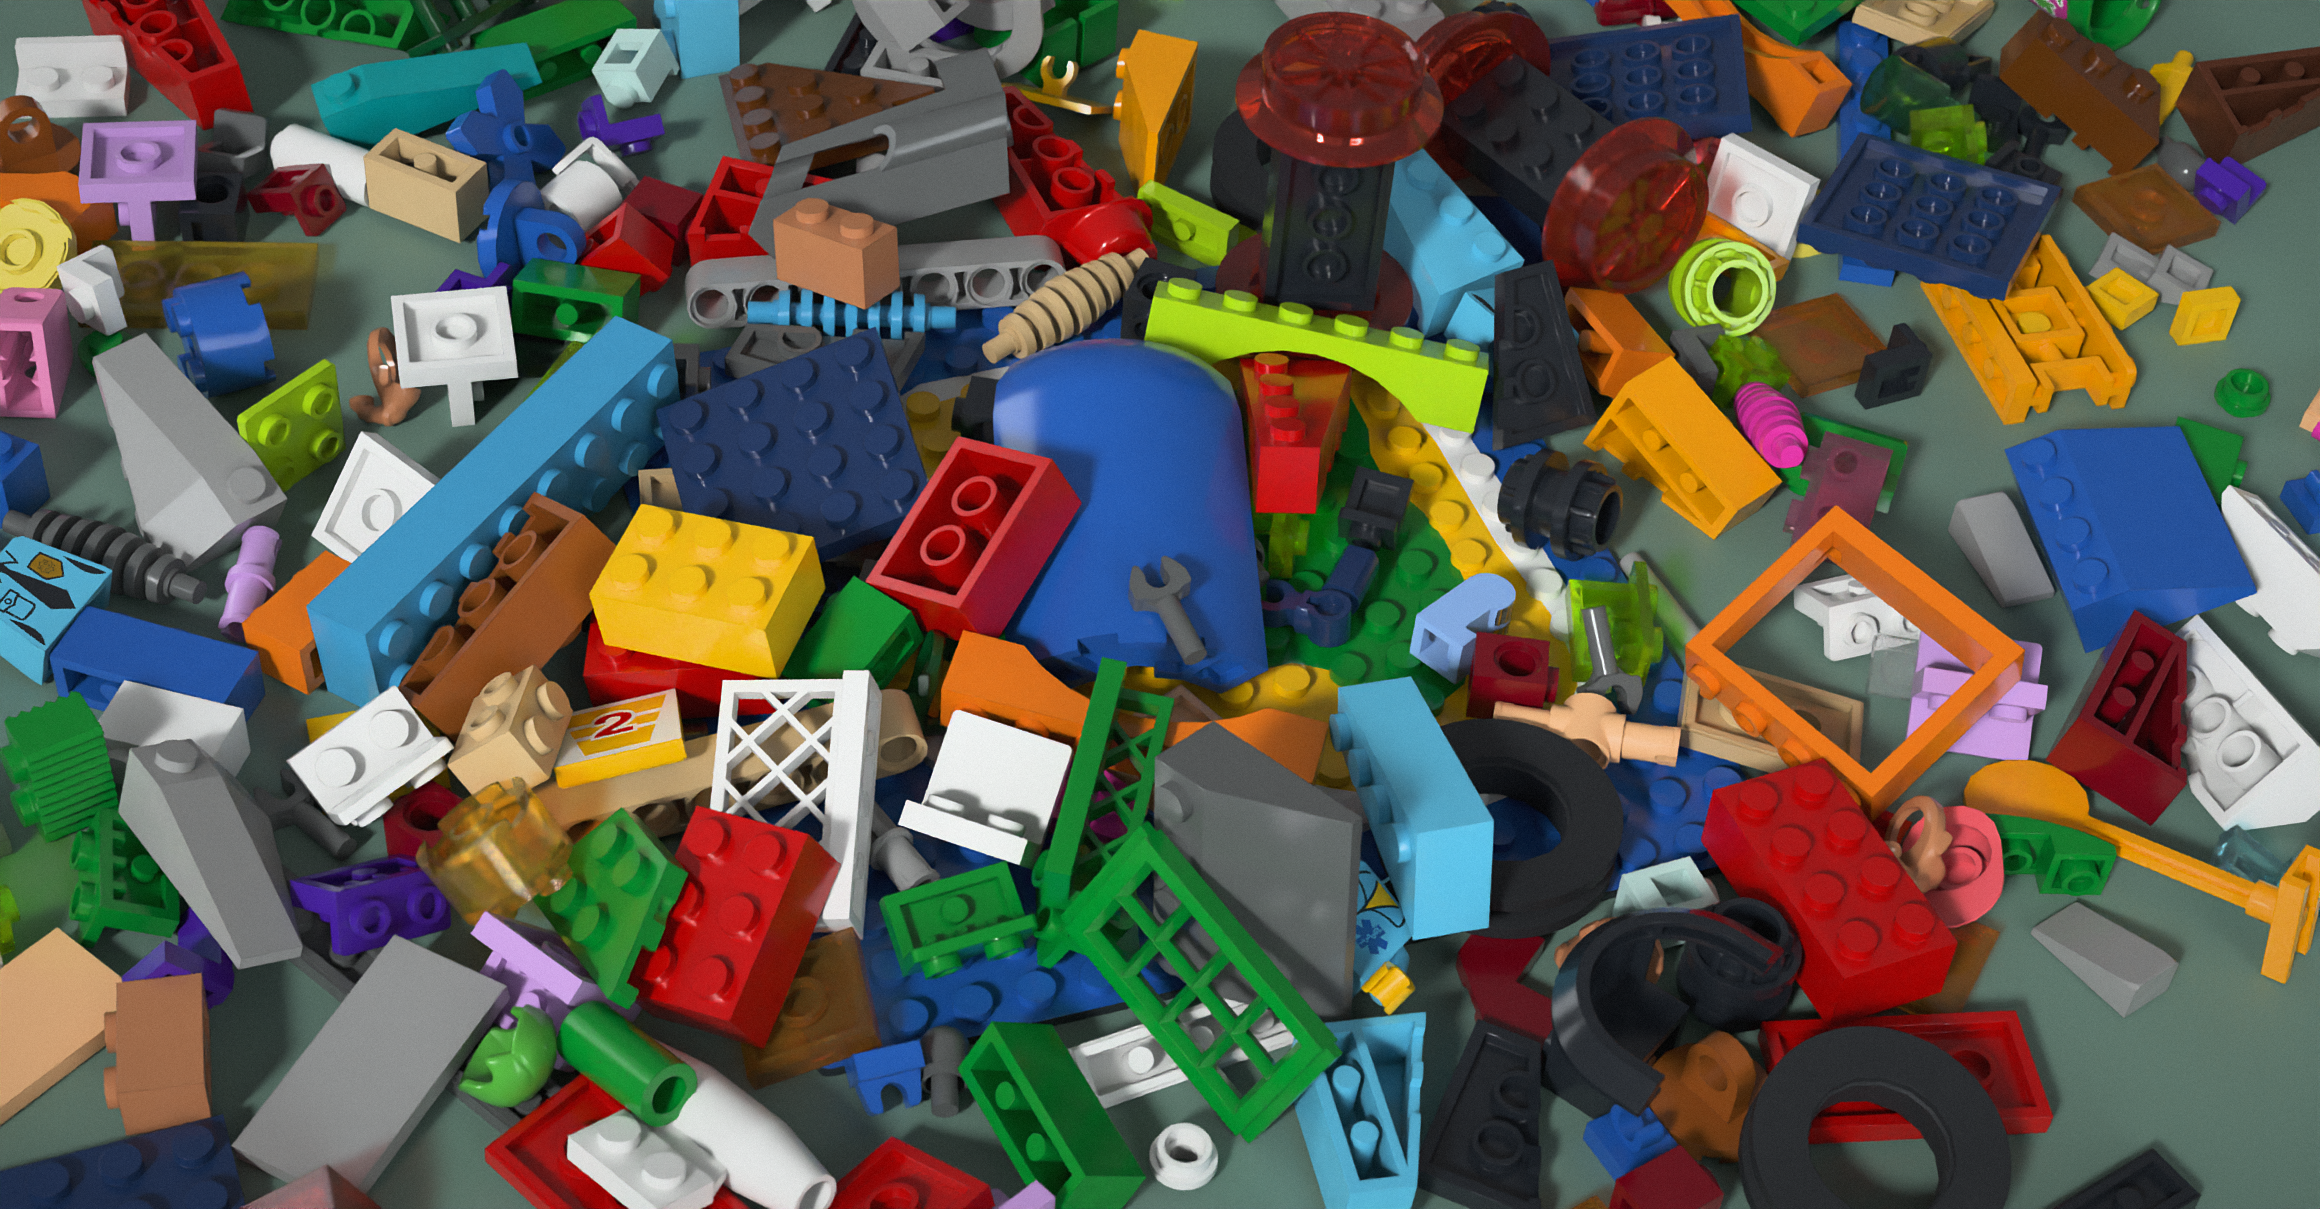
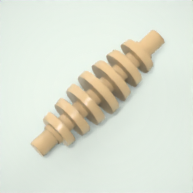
M1141 248L1135 249L1124 257L1115 252H1110L1099 257L1098 260L1089 261L1082 264L1080 268H1073L1064 272L1062 276L1058 275L1044 284V287H1040L1031 294L1029 300H1024L1014 309L1013 313L1007 314L999 321V335L982 345L985 357L991 363H997L1011 353L1017 358L1023 359L1034 354L1036 350H1044L1054 345L1055 342H1062L1072 337L1073 334L1076 335L1089 328L1091 323L1096 322L1102 317L1106 310H1110L1120 301V298L1124 297L1145 257H1148L1147 253Z

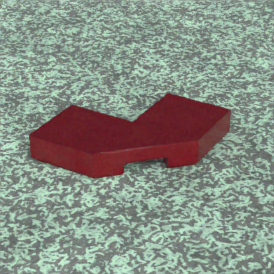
M1471 934L1458 952L1455 967L1462 986L1467 988L1476 1011L1475 1021L1477 1022L1480 1019L1541 1043L1542 1051L1543 1044L1553 1029L1551 999L1521 983L1541 956L1545 939L1540 936L1521 939H1499ZM1541 1053L1542 1067L1545 1061L1547 1060V1057L1544 1056L1543 1053Z

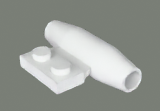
M656 1040L658 1043L691 1066L697 1076L696 1092L685 1103L679 1117L665 1126L654 1127L648 1125L634 1113H629L623 1109L568 1136L567 1159L629 1209H702L713 1203V1197L723 1183L734 1192L768 1209H828L836 1193V1181L787 1123L711 1065Z

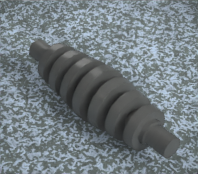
M40 509L32 516L16 510H10L3 519L2 529L6 533L17 537L24 536L112 570L110 593L126 594L128 597L139 600L148 599L152 603L161 605L171 603L176 597L193 604H199L206 595V582L186 575L185 564L181 559L172 554H165L159 547L146 543L144 539L133 533L126 532L124 528L114 524H104L101 521L89 518L82 519L79 516L67 513L60 514L58 511Z

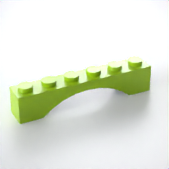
M1171 278L1169 283L1158 280L1152 300L1145 341L1161 343L1184 350L1210 365L1221 360L1253 352L1292 351L1316 354L1347 364L1376 380L1402 402L1417 422L1473 434L1489 372V353L1480 352V347L1472 342L1461 339H1449L1444 344L1426 340L1423 333L1407 327H1393L1391 332L1371 328L1366 320L1357 316L1340 314L1335 319L1313 315L1314 311L1311 308L1298 303L1283 302L1280 304V307L1258 303L1256 296L1244 291L1227 290L1222 295L1204 291L1200 283L1190 279Z

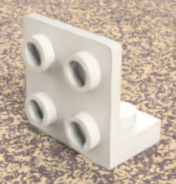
M392 685L286 761L331 821L340 825H347L351 822L353 826L359 824L362 828L394 805L388 795L404 784L408 788L413 785L416 789L442 772L447 767L442 756L454 747L447 737H433L397 686Z
M956 710L952 714L922 805L906 800L898 825L1033 870L1051 824L1074 750L1066 744Z

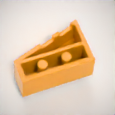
M1672 355L1626 382L1583 442L1584 445L1594 452L1604 448L1623 462L1624 465L1621 472L1633 481L1643 477L1664 492L1661 497V501L1713 540L1759 511L1783 482L1771 469L1767 461L1754 450L1733 426L1730 419L1717 408L1696 384L1693 377L1680 366Z

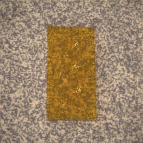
M95 240L92 243L91 249L105 245L113 251L125 291L124 295L119 298L127 324L125 328L169 329L163 312L162 300L172 298L175 288L244 271L251 280V287L242 289L248 305L261 304L269 330H308L320 260L318 243ZM78 322L79 328H93L86 323Z

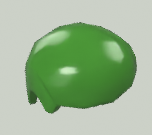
M526 1004L524 1007H512L510 1012L518 1019L516 1028L503 1029L494 1027L490 1029L462 1075L458 1086L460 1091L490 1105L504 1108L518 1106L533 1098L544 1086L557 1060L556 1028L553 1019L544 1010L530 1004Z

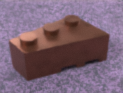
M2320 47L2196 62L2175 105L2207 159L2211 158L2218 164L2225 157H2231L2238 163L2243 164L2320 126Z

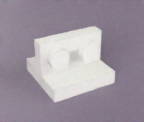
M1731 133L1721 139L1699 205L1791 261L1797 245L1796 237L1799 223L1818 196L1816 191L1820 179Z
M506 286L391 296L401 389L447 384L452 427L475 425L473 402L484 401L483 381L518 378Z
M361 431L311 536L340 558L352 563L435 486L440 479L379 434Z

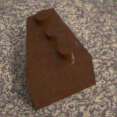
M2038 9L2001 49L1999 78L2044 118L2048 119L2054 113L2077 134L2071 141L2082 151L2090 145L2113 165L2107 173L2118 182L2159 144L2161 84L2148 71L2141 68L2135 69L2119 59L2108 46L2102 43L2095 44L2076 32L2068 21L2059 17L2054 18Z

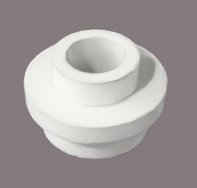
M1190 1123L1171 1125L1156 1137L1151 1145L1149 1153L1151 1172L1158 1181L1170 1188L1177 1190L1197 1189L1207 1184L1216 1172L1218 1164L1216 1146L1208 1133L1199 1126ZM1181 1158H1182V1159H1187V1160H1189V1161H1191V1162L1184 1163V1162L1176 1161V1159H1181Z

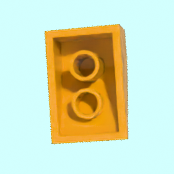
M1138 29L1130 49L1123 47L1120 51L1116 67V78L1123 79V89L1118 91L1113 108V120L1120 121L1118 142L1136 198H1138V190L1150 179L1165 186L1189 131L1199 42Z

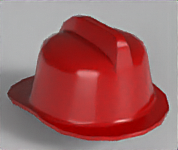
M1134 197L1115 199L1106 203L1074 208L1059 213L1046 222L1037 233V235L1053 239L1058 244L1066 271L1080 268L1082 264L1098 260L1099 257L1110 252H1115L1124 257L1135 249L1141 248L1147 253L1149 258L1157 259L1158 255L1157 248L1150 234L1153 225L1152 210L1143 200ZM1045 264L1038 265L1044 272L1051 267Z

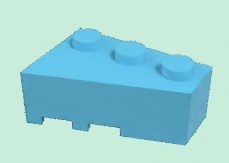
M1426 1012L1324 1023L1338 1039L1335 1044L1343 1054L1293 1104L1326 1209H1411L1418 1183L1421 1123L1419 1105L1420 1087L1423 1080L1424 1062H1422V1047ZM1295 1037L1293 1039L1292 1047L1298 1042Z

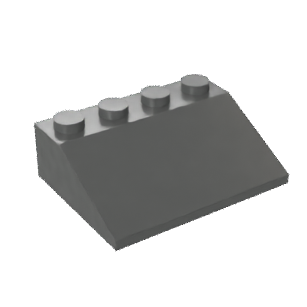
M1212 721L1155 756L1154 829L1156 831L1161 829L1323 1023L1351 1020L1363 818L1215 721ZM1154 870L1153 915L1163 924L1182 902ZM1193 915L1172 936L1199 970L1220 949ZM1158 951L1153 960L1165 972L1176 975L1183 980L1162 953ZM1231 961L1210 982L1224 999L1249 1005L1259 995Z

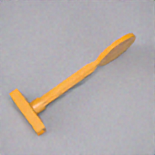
M2004 760L1986 765L1970 776L1964 789V806L1980 810L1986 814L2012 815L2052 822L2093 835L2115 845L2117 856L2245 908V915L2271 925L2261 969L2262 975L2285 984L2290 978L2295 951L2306 955L2310 950L2320 908V849L2306 845L2281 878L2279 887L2263 880H2258L2254 883L2089 816V803L2086 791L2074 777L2055 766L2032 760Z

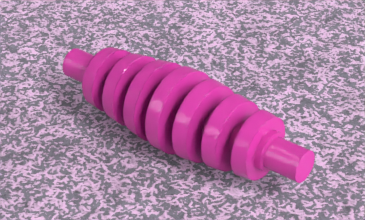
M1755 381L1743 385L1737 391L1733 401L1739 433L1771 465L1777 468L1798 466L1807 453L1808 440L1800 412L1795 404L1764 382Z

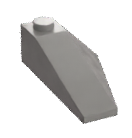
M146 332L93 357L92 364L109 425L114 429L122 457L120 464L125 481L129 482L136 507L134 514L139 532L147 543L159 547L165 554H172L181 559L185 564L186 574L241 546L242 535L247 528L256 525L271 529L276 527L288 498L251 446Z
M192 739L166 740L160 744L130 748L118 813L238 970L301 957L303 945L270 818L238 779Z

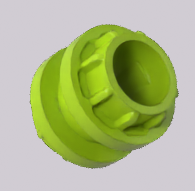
M1712 237L1691 244L1678 256L1669 275L1668 292L1675 312L1688 325L1698 327L1719 323L1725 331V337H1736L1754 330L1768 316L1776 296V279L1767 258L1754 247L1725 238ZM1728 269L1731 276L1730 290L1725 299L1715 305L1713 300L1714 283L1717 277L1724 270Z

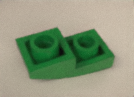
M1984 813L1995 823L2001 838L2004 875H2035L2039 894L2101 895L2117 857L2115 845L2093 835L2052 822L2012 815Z

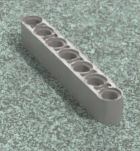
M1043 235L898 245L900 287L896 290L903 291V305L914 306V293L924 294L925 303H931V306L956 307V310L1018 306L1024 300H1029L1030 295L1040 287H1044L1047 281L1055 276H1062L1066 272V268L1058 244L1053 239ZM770 255L708 259L693 265L686 274L687 311L693 322L703 328L745 327L748 323V301L773 302V299H779V291L791 290V302L801 303L803 288L778 280L776 259H773ZM1045 264L1051 266L1044 273L1034 274L1030 272L1031 269L1038 265ZM987 268L997 270L990 277L979 278L975 276L979 271ZM929 273L942 274L941 278L933 282L920 280ZM765 285L778 288L775 292L767 295L755 292L756 289ZM707 290H718L723 293L713 299L699 296V294ZM813 292V303H824V295ZM892 292L880 300V305H891ZM836 300V304H846L842 301Z

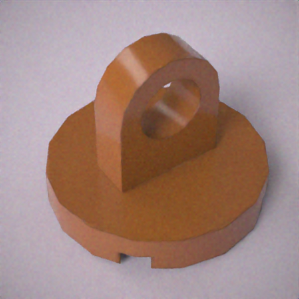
M16 95L0 102V173L39 174L61 171L74 175L79 173L81 157L79 138L67 128L51 123L38 101L30 96ZM22 116L32 117L31 121L11 124L15 119Z
M1718 1030L1711 1032L1696 1043H1686L1662 1055L1652 1067L1664 1074L1665 1078L1660 1085V1088H1662L1661 1092L1648 1107L1677 1144H1681L1694 1160L1701 1161L1703 1156H1707L1710 1158H1720L1719 1164L1738 1162L1739 1137L1744 1118L1752 1101L1767 1079L1768 1074L1758 1062L1750 1057L1747 1050L1736 1038Z

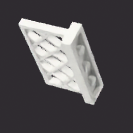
M844 670L843 679L723 680L710 809L740 817L748 813L753 820L767 823L753 806L782 782L800 803L779 820L775 826L792 829L805 816L811 813L823 825L822 840L819 844L841 864L813 932H832L836 939H863L882 707V693L869 670ZM834 698L833 717L813 735L793 716L811 699ZM739 699H766L776 710L750 735L737 724ZM778 699L789 700L783 705ZM785 722H788L805 742L777 766L759 745ZM736 734L742 742L734 748ZM831 738L829 753L822 745ZM816 751L828 764V777L806 796L788 775ZM753 752L771 772L742 796L731 785L732 769ZM730 794L736 803L728 809ZM826 799L825 812L823 814L817 806Z

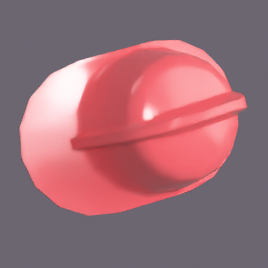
M1967 806L1943 807L1946 816V831L1953 837L1952 842L1941 855L1945 864L1946 874L1937 888L1929 889L1927 893L1923 894L1947 928H1957L1976 921L1992 909L2002 894L2005 879L2002 843L1995 823L1982 811ZM1924 817L1910 829L1903 842L1902 853L1909 851L1916 844L1924 827Z

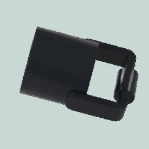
M1945 36L1930 37L1902 46L1891 54L1886 61L1883 73L1885 88L1889 96L1899 106L1910 110L1922 109L1958 95L1964 89L1967 82H1974L1975 75L1978 73L1991 75L1992 57L1966 54L1961 45L1954 39Z

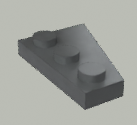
M747 323L725 356V375L739 379L847 337L821 336V333L815 327ZM853 329L852 335L863 332L866 329ZM905 332L904 340L881 339L899 393L925 350L924 332Z

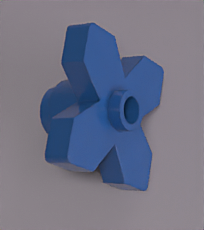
M501 69L487 75L475 91L480 112L471 110L457 116L445 134L447 140L454 147V151L487 163L490 193L504 179L533 182L537 187L534 172L543 173L553 169L566 152L565 145L549 124L525 123L523 91L505 69Z

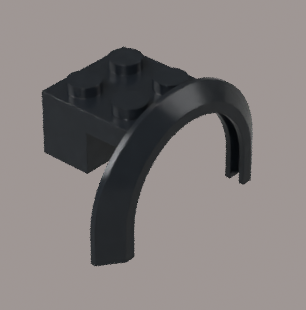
M1656 907L1626 913L1605 922L1588 933L1575 945L1567 955L1557 974L1551 997L1553 1029L1546 1038L1541 1051L1547 1057L1541 1086L1592 1119H1597L1610 1113L1612 1106L1615 1104L1638 1118L1659 1095L1662 1089L1660 1085L1665 1078L1664 1074L1652 1066L1665 1052L1679 1047L1690 1006L1646 979L1656 940H1681L1709 947L1730 957L1761 977L1782 956L1784 949L1735 920L1694 908Z

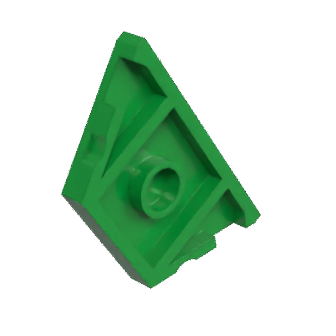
M621 807L532 877L524 886V889L605 996L629 1010L635 1002L639 990L629 985L627 981L642 947L647 951H656L666 927L667 915L678 899L688 872L641 818Z

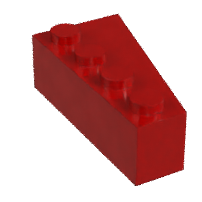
M82 0L93 33L96 36H123L129 65L191 120H196L197 125L203 131L214 128V113L220 108L254 113L239 63L204 0Z
M1015 86L1002 87L1003 91H1005L1007 114L1014 139V146L1007 147L1010 193L992 198L1014 236L1037 235L1043 225L1059 213L1123 198L1114 189L1116 180L1104 169L1094 171L1082 159L1083 149L1072 139L1066 140L1057 136L1053 132L1054 122ZM1039 266L1034 267L1035 271L1042 270Z
M1261 353L1256 355L1254 359H1240L1237 403L1242 417L1247 473L1256 513H1316L1326 486L1327 472L1332 470L1335 450H1339L1342 432L1346 431L1348 425L1352 377L1351 366L1338 361L1289 360L1286 356L1277 353Z

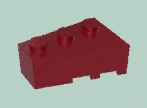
M2134 610L2100 654L2045 759L2150 826L2153 825L2187 784V769L2181 767V747L2187 741V726L2181 724V704L2187 698V641Z

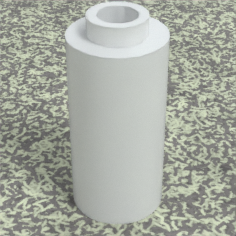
M298 124L289 125L274 137L270 147V156L273 160L274 169L291 165L324 163L342 198L369 207L363 156L370 150Z

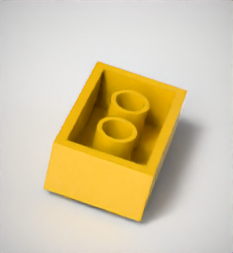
M641 504L590 591L589 596L604 645L778 680L825 590V583L814 537Z

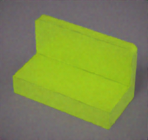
M1151 179L1138 190V199L1143 200L1152 210L1153 225L1150 233L1151 239L1210 267L1235 263L1256 242L1257 232L1240 224V220Z

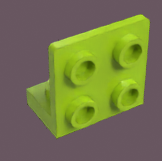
M326 359L321 360L242 412L237 418L239 435L256 452L283 492L288 491L294 484L323 464L332 461L346 449L336 366Z

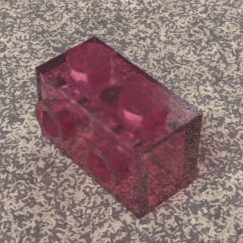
M1825 431L1820 448L1809 445L1800 473L1801 479L1810 481L1804 501L1792 499L1783 527V532L1793 534L1790 547L1835 505L1869 530L1893 450ZM1826 558V559L1823 561V562H1827V563L1836 565V564H1835L1833 561H1831L1829 558Z

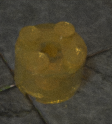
M512 777L514 788L505 790L497 781L483 787L463 800L437 824L444 835L432 848L424 839L417 851L416 863L468 925L476 926L485 911L515 919L518 914V908L538 893L541 896H547L556 892L573 874L572 868L567 863L573 849L572 838L522 777Z

